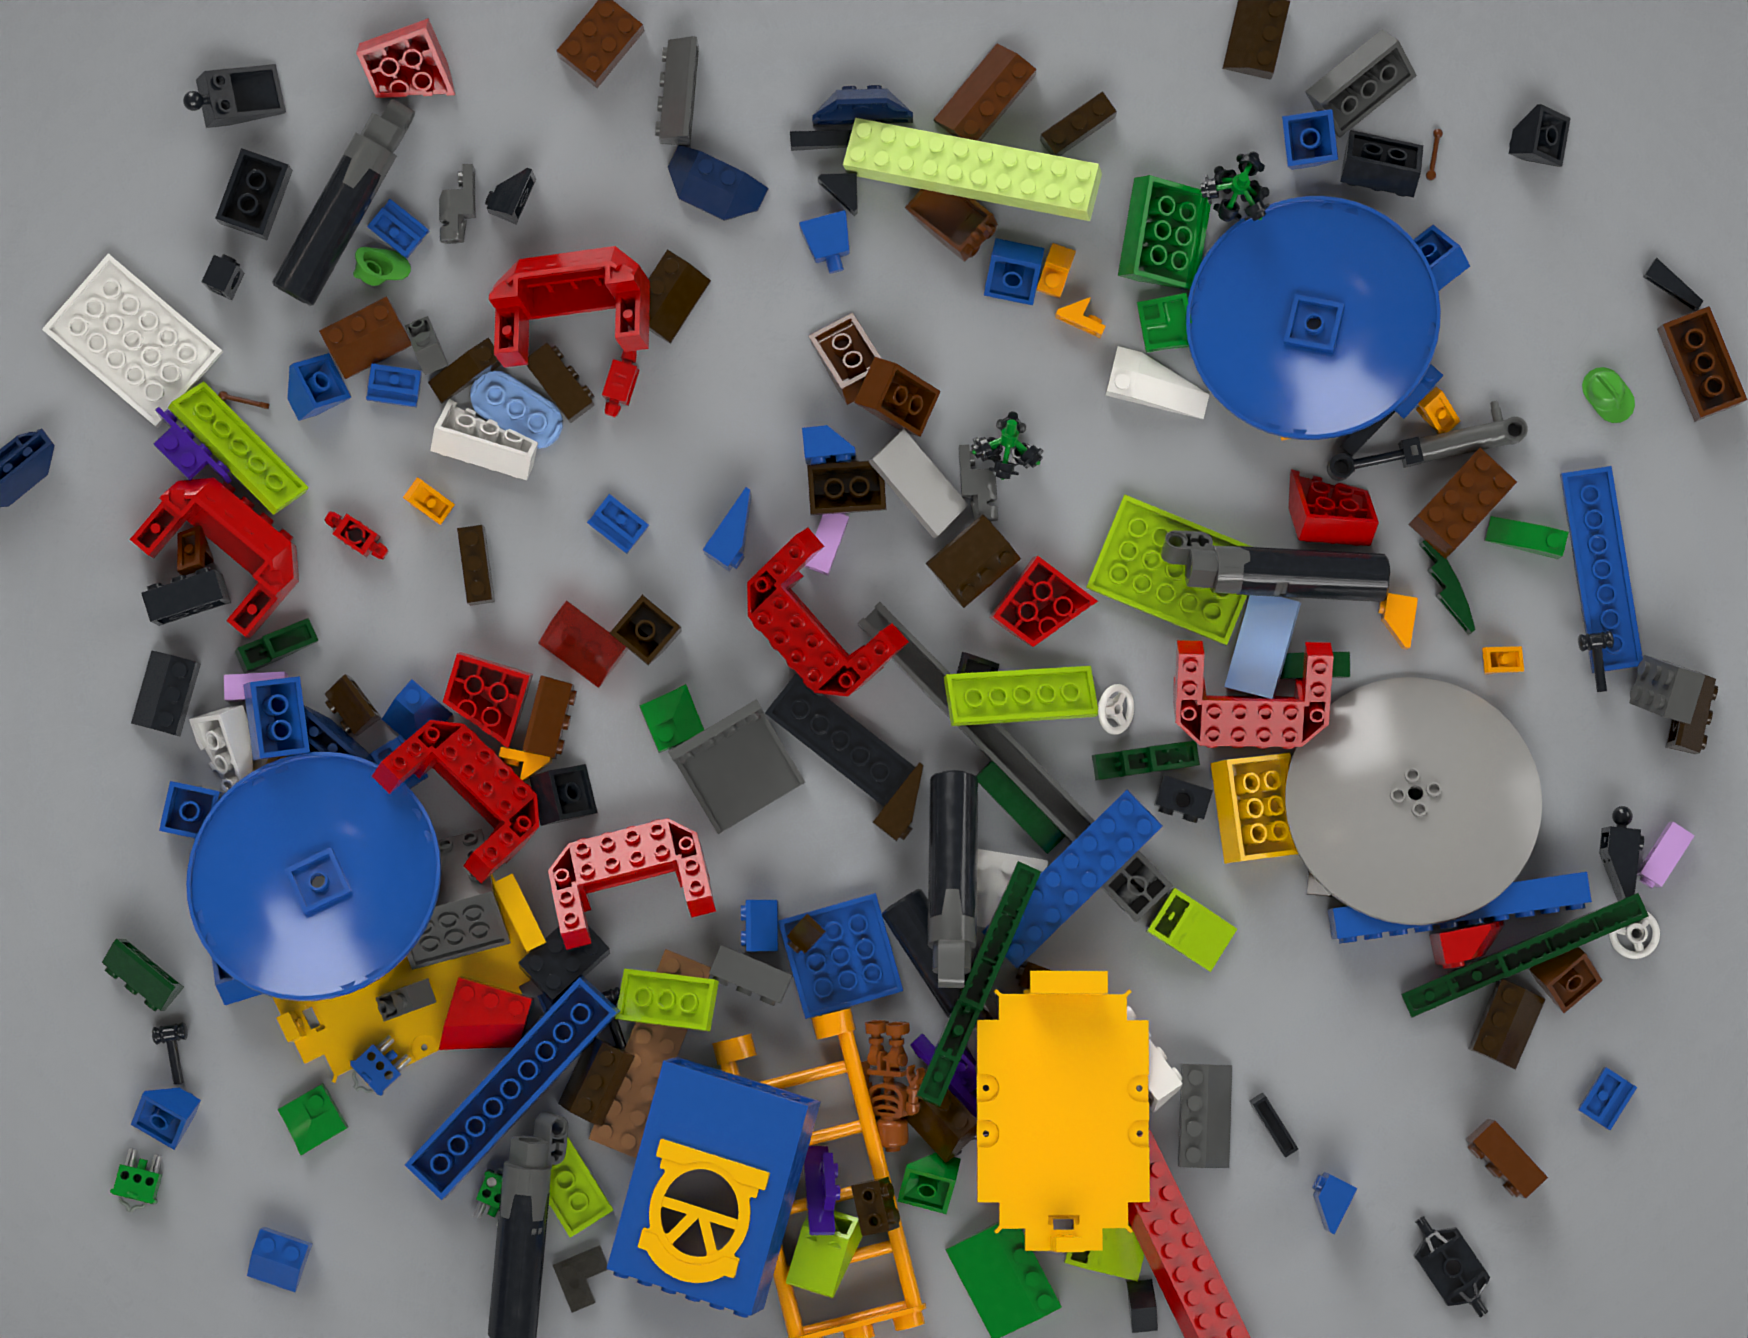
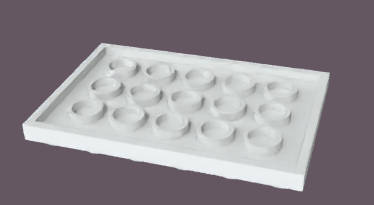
M110 254L105 256L42 329L157 428L163 420L158 416L155 409L160 407L165 412L172 401L193 388L223 353L219 347Z

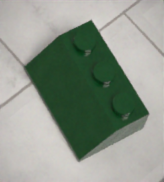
M116 938L102 961L106 966L105 972L114 979L120 977L126 982L124 987L134 995L138 993L146 999L144 1003L155 1012L157 1009L165 1011L184 988V986L126 939Z

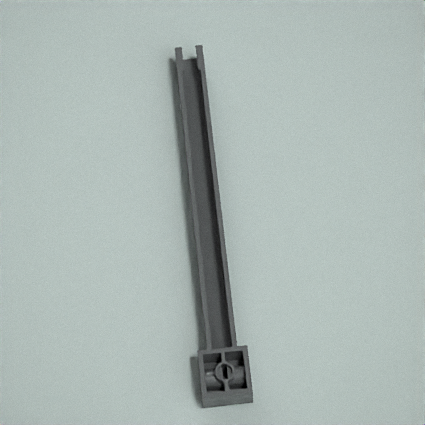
M879 602L865 619L862 618L858 622V626L871 639L891 623L896 626L909 643L892 660L950 719L944 684V676L950 674V672ZM1000 723L957 726L1022 790L1071 843L1095 821ZM1139 850L1101 886L1134 922H1137L1173 887Z

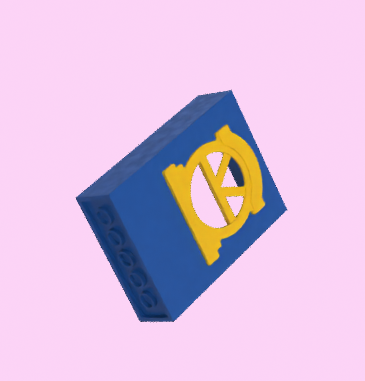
M680 1057L664 1060L607 1269L614 1271L613 1275L620 1278L628 1279L629 1276L638 1279L637 1283L644 1286H652L654 1284L662 1287L661 1290L669 1294H676V1292L685 1294V1298L690 1301L700 1302V1300L710 1302L709 1306L715 1309L724 1310V1308L734 1310L733 1314L739 1317L748 1318L749 1315L752 1316L763 1310L821 1101ZM695 1169L713 1171L721 1175L732 1187L738 1202V1219L666 1197L665 1193L673 1181L685 1172ZM662 1207L687 1214L669 1233H665L661 1220ZM697 1219H699L707 1255L703 1257L687 1255L673 1245ZM710 1222L734 1229L735 1231L729 1242L720 1250L716 1249Z

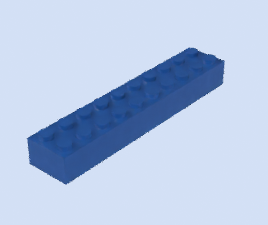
M1587 872L1512 882L1501 895L1479 910L1461 918L1438 924L1440 929L1459 927L1458 921H1465V925L1484 923L1483 918L1490 917V922L1507 920L1509 919V914L1515 913V918L1534 916V910H1540L1541 914L1560 912L1561 906H1565L1566 911L1585 908V903L1592 902ZM1349 906L1327 909L1332 939H1339V944L1356 942L1357 936L1364 935V940L1383 938L1382 932H1389V936L1408 934L1407 929L1414 928L1415 933L1432 931L1433 925H1437H1404L1386 922L1360 913Z
M584 976L579 977L406 1162L405 1166L440 1200L445 1199L612 1021L620 1010Z

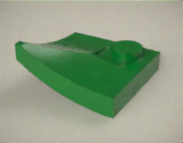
M1187 293L1137 302L1146 353L1189 347L1186 329Z
M686 684L654 700L639 705L658 753L676 747L704 731Z
M323 1083L278 1109L300 1155L307 1153L348 1128L347 1123Z

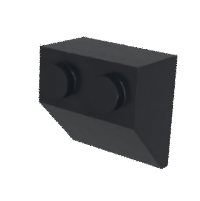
M586 764L548 770L529 777L531 788L537 794L541 826L598 813Z

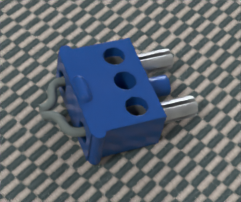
M388 1035L377 1046L373 1044L359 1058L350 1062L354 1069L352 1078L355 1084L353 1087L357 1092L359 1090H363L366 1093L375 1091L377 1095L382 1096L384 1094L383 1091L402 1075L400 1071L411 1061V1057H409L399 1066L409 1056L405 1054L393 1065L391 1062L398 1056L394 1050L391 1049L385 1056L382 1054L394 1042L392 1038L383 1046L391 1036ZM374 1052L376 1057L370 1061L368 1054ZM378 1062L384 1063L382 1070L377 1069L376 1065ZM387 1071L393 1073V1077L389 1080L385 1077ZM356 1073H358L372 1089H367L363 1086L357 1087L359 1082L356 1078Z

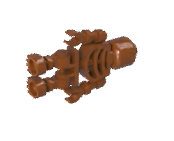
M872 1020L865 1022L866 1034H871V1037H869V1044L871 1046L867 1061L861 1062L874 1115L881 1116V1119L877 1120L876 1123L882 1147L885 1148L886 1152H898L901 1150V1146L906 1145L909 1141L908 1121L902 1117L917 1114L920 1109V1103L915 1096L924 1077L925 1070L924 1067L916 1069L917 1074H915V1064L908 1066L907 1069L899 1068V1066L905 1067L908 1063V1056L902 1046L905 1044L902 1035L910 1032L909 1022L895 1021L889 1023L886 1020ZM882 1033L891 1036V1039H889V1045H892L890 1052L884 1050L882 1045L884 1037L881 1036ZM870 1075L884 1076V1082L873 1086L872 1082H869ZM906 1076L909 1086L894 1081V1077ZM882 1088H884V1094H881Z

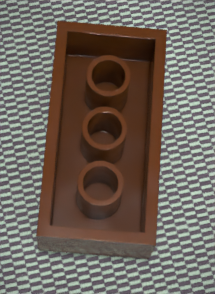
M1710 306L1664 323L1657 328L1694 422L1740 405L1748 400Z
M1479 448L1408 525L1446 559L1512 489L1517 481L1483 449Z

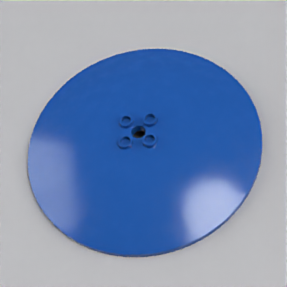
M1305 196L1270 204L1266 208L1265 212L1267 214L1263 216L1262 220L1253 221L1250 218L1245 221L1242 218L1231 226L1210 248L1197 270L1189 292L1186 312L1187 339L1196 369L1212 395L1229 412L1250 426L1266 433L1291 439L1321 440L1336 438L1365 429L1389 415L1411 395L1426 374L1433 359L1439 338L1441 308L1436 280L1429 262L1419 246L1404 229L1386 215L1361 203L1336 197ZM1313 318L1321 321V326L1315 330L1307 327L1308 321Z
M310 752L281 758L258 768L238 781L220 798L205 818L195 838L187 868L186 888L189 912L195 931L210 956L225 972L248 988L268 996L293 1001H318L347 995L370 985L390 972L408 955L424 933L434 912L441 884V854L437 835L429 815L413 791L404 782L389 794L372 777V774L379 766L376 763L343 753ZM324 876L325 883L319 888L313 887L312 882L314 878Z

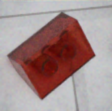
M567 600L553 617L538 642L598 688L601 687L628 651L623 644L609 634L610 632Z

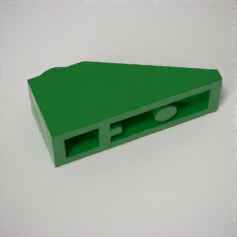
M1490 516L1484 541L1560 559L1563 557L1569 532L1543 525Z

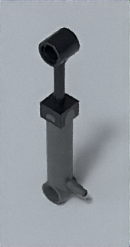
M1492 401L1490 405L1493 422L1420 438L1414 437L1401 440L1398 443L1399 450L1353 459L1348 454L1339 453L1329 461L1327 472L1333 480L1343 481L1355 472V469L1402 459L1403 468L1428 461L1475 452L1479 448L1485 450L1504 445H1514L1527 435L1528 426L1520 417H1511L1503 420L1498 401ZM1508 425L1518 427L1519 435L1517 437H1513L1508 433ZM1335 462H1344L1347 466V471L1345 473H1338L1334 468Z

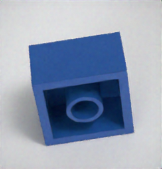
M170 781L159 831L196 838L205 818L225 793Z

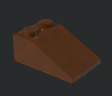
M851 313L809 335L811 343L847 405L856 400L874 357L881 358L854 314Z

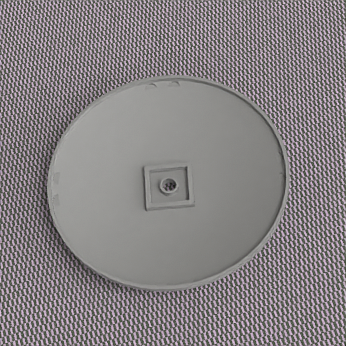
M1404 677L1382 680L1362 686L1340 697L1330 705L1329 725L1303 747H1297L1293 754L1287 774L1285 808L1291 838L1299 856L1314 878L1330 894L1352 909L1375 919L1404 925H1428L1443 923L1469 915L1496 899L1512 884L1528 861L1537 840L1542 814V793L1536 765L1526 743L1511 722L1500 711L1481 697L1456 685L1433 679ZM1412 788H1417L1422 792L1423 797L1419 800H1413L1409 797L1408 791Z

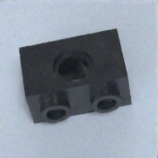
M222 254L221 257L213 255L201 282L209 291L233 300L245 273L239 268L240 264L234 258Z
M1164 775L1154 806L1159 807L1158 812L1173 816V812L1183 814L1182 819L1197 823L1198 819L1204 820L1213 790ZM1179 793H1184L1189 797L1187 807L1177 805L1176 796Z

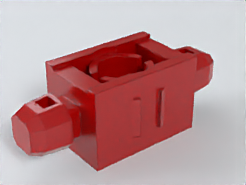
M623 351L620 357L622 362L615 359L612 361L602 392V396L609 400V402H606L604 409L607 416L616 418L621 410L620 404L627 406L630 404L640 372L637 366L633 365V363H636L637 351Z
M332 511L327 514L324 519L326 524L333 529L336 527L332 534L343 541L345 545L350 546L352 550H356L366 558L370 552H372L371 555L383 560L389 550L381 542L377 543L380 536L369 529L368 526L363 525L361 521H357L347 513L343 519H341V515ZM349 528L352 531L356 529L362 530V537L366 539L365 543L361 540L357 542L351 541V534L347 530Z

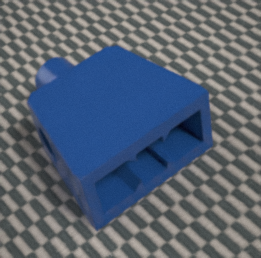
M843 210L799 222L800 231L815 263L826 261L829 274L843 271L841 257L850 254L846 211Z

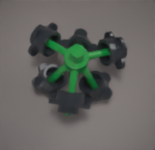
M1251 151L1245 155H1237L1236 160L1239 162L1238 168L1241 172L1238 175L1235 170H1225L1222 166L1215 167L1214 178L1209 179L1208 175H1205V181L1201 183L1200 193H1202L1203 198H1208L1209 204H1212V199L1219 198V190H1223L1225 194L1233 191L1231 199H1223L1220 204L1216 203L1213 206L1221 220L1225 222L1241 220L1242 215L1238 213L1240 206L1235 202L1238 195H1241L1240 198L1243 202L1249 203V206L1244 208L1247 217L1244 218L1245 221L1250 218L1253 221L1262 220L1263 216L1267 214L1265 210L1270 205L1269 203L1264 205L1263 199L1269 196V189L1260 186L1257 180H1249V176H1254L1258 171L1263 172L1265 169V165L1260 162L1257 152Z
M1014 411L1009 412L1006 418L997 421L996 426L998 429H1001V437L997 439L994 437L987 439L985 437L980 439L976 437L973 439L974 444L971 445L972 454L977 459L981 458L983 462L992 460L995 466L994 468L989 467V471L996 472L995 477L1001 480L1010 479L1011 475H1019V472L1014 471L1015 466L1023 465L1026 469L1030 466L1034 468L1040 465V461L1043 459L1041 454L1044 450L1038 449L1035 445L1030 446L1028 443H1021L1018 440L1019 434L1026 431V424L1019 420L1018 413ZM1002 446H1004V447H1005V451H1004L1003 461H1000V460H1001L1000 454H1001L1002 451H1003V447H1002ZM1010 448H1013V449H1012V456H1013V458H1011L1010 462H1008V460H1009V454H1010Z

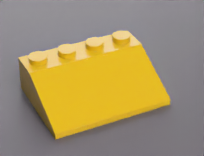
M1290 753L1228 759L1210 763L1224 864L1298 854L1291 838L1285 808V788L1291 763Z

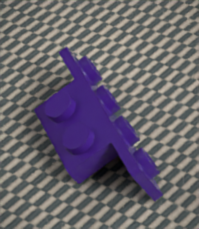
M160 407L155 409L158 416L170 429L154 443V446L189 481L207 464L227 484L232 481L228 476L230 470L220 460L216 463L210 457L212 452L203 443L198 446L193 441L195 438L194 434L186 426L181 429L176 424L178 419L171 411L167 409L164 412Z
M920 1034L910 1046L915 1054L929 1066L935 1052V1046L924 1034ZM965 1048L948 1089L977 1119V1092L975 1091L977 1088V1074L975 1072L977 1061Z
M809 1146L804 1162L809 1234L834 1235L835 1201L840 1200V1185H835V1178H838V1163H834L833 1153H829L828 1146Z

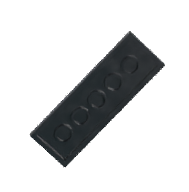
M798 674L793 676L765 712L768 717L883 807H885L915 769L914 765L823 694L814 693L812 689L803 683L802 678Z

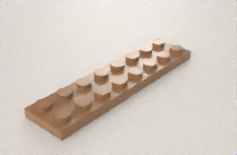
M665 949L656 972L709 979L711 967ZM635 1023L624 1050L634 1055V1060L602 1126L594 1124L588 1139L631 1157H637L662 1063L664 1060L678 1056L688 1029Z

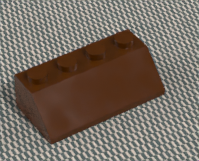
M997 43L933 121L952 136L982 141L1036 76L1037 69L1016 52Z

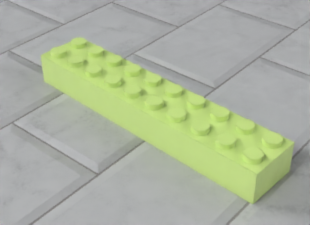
M855 118L843 162L846 172L857 173V177L1085 221L1091 220L1102 177L1100 166L1097 163Z

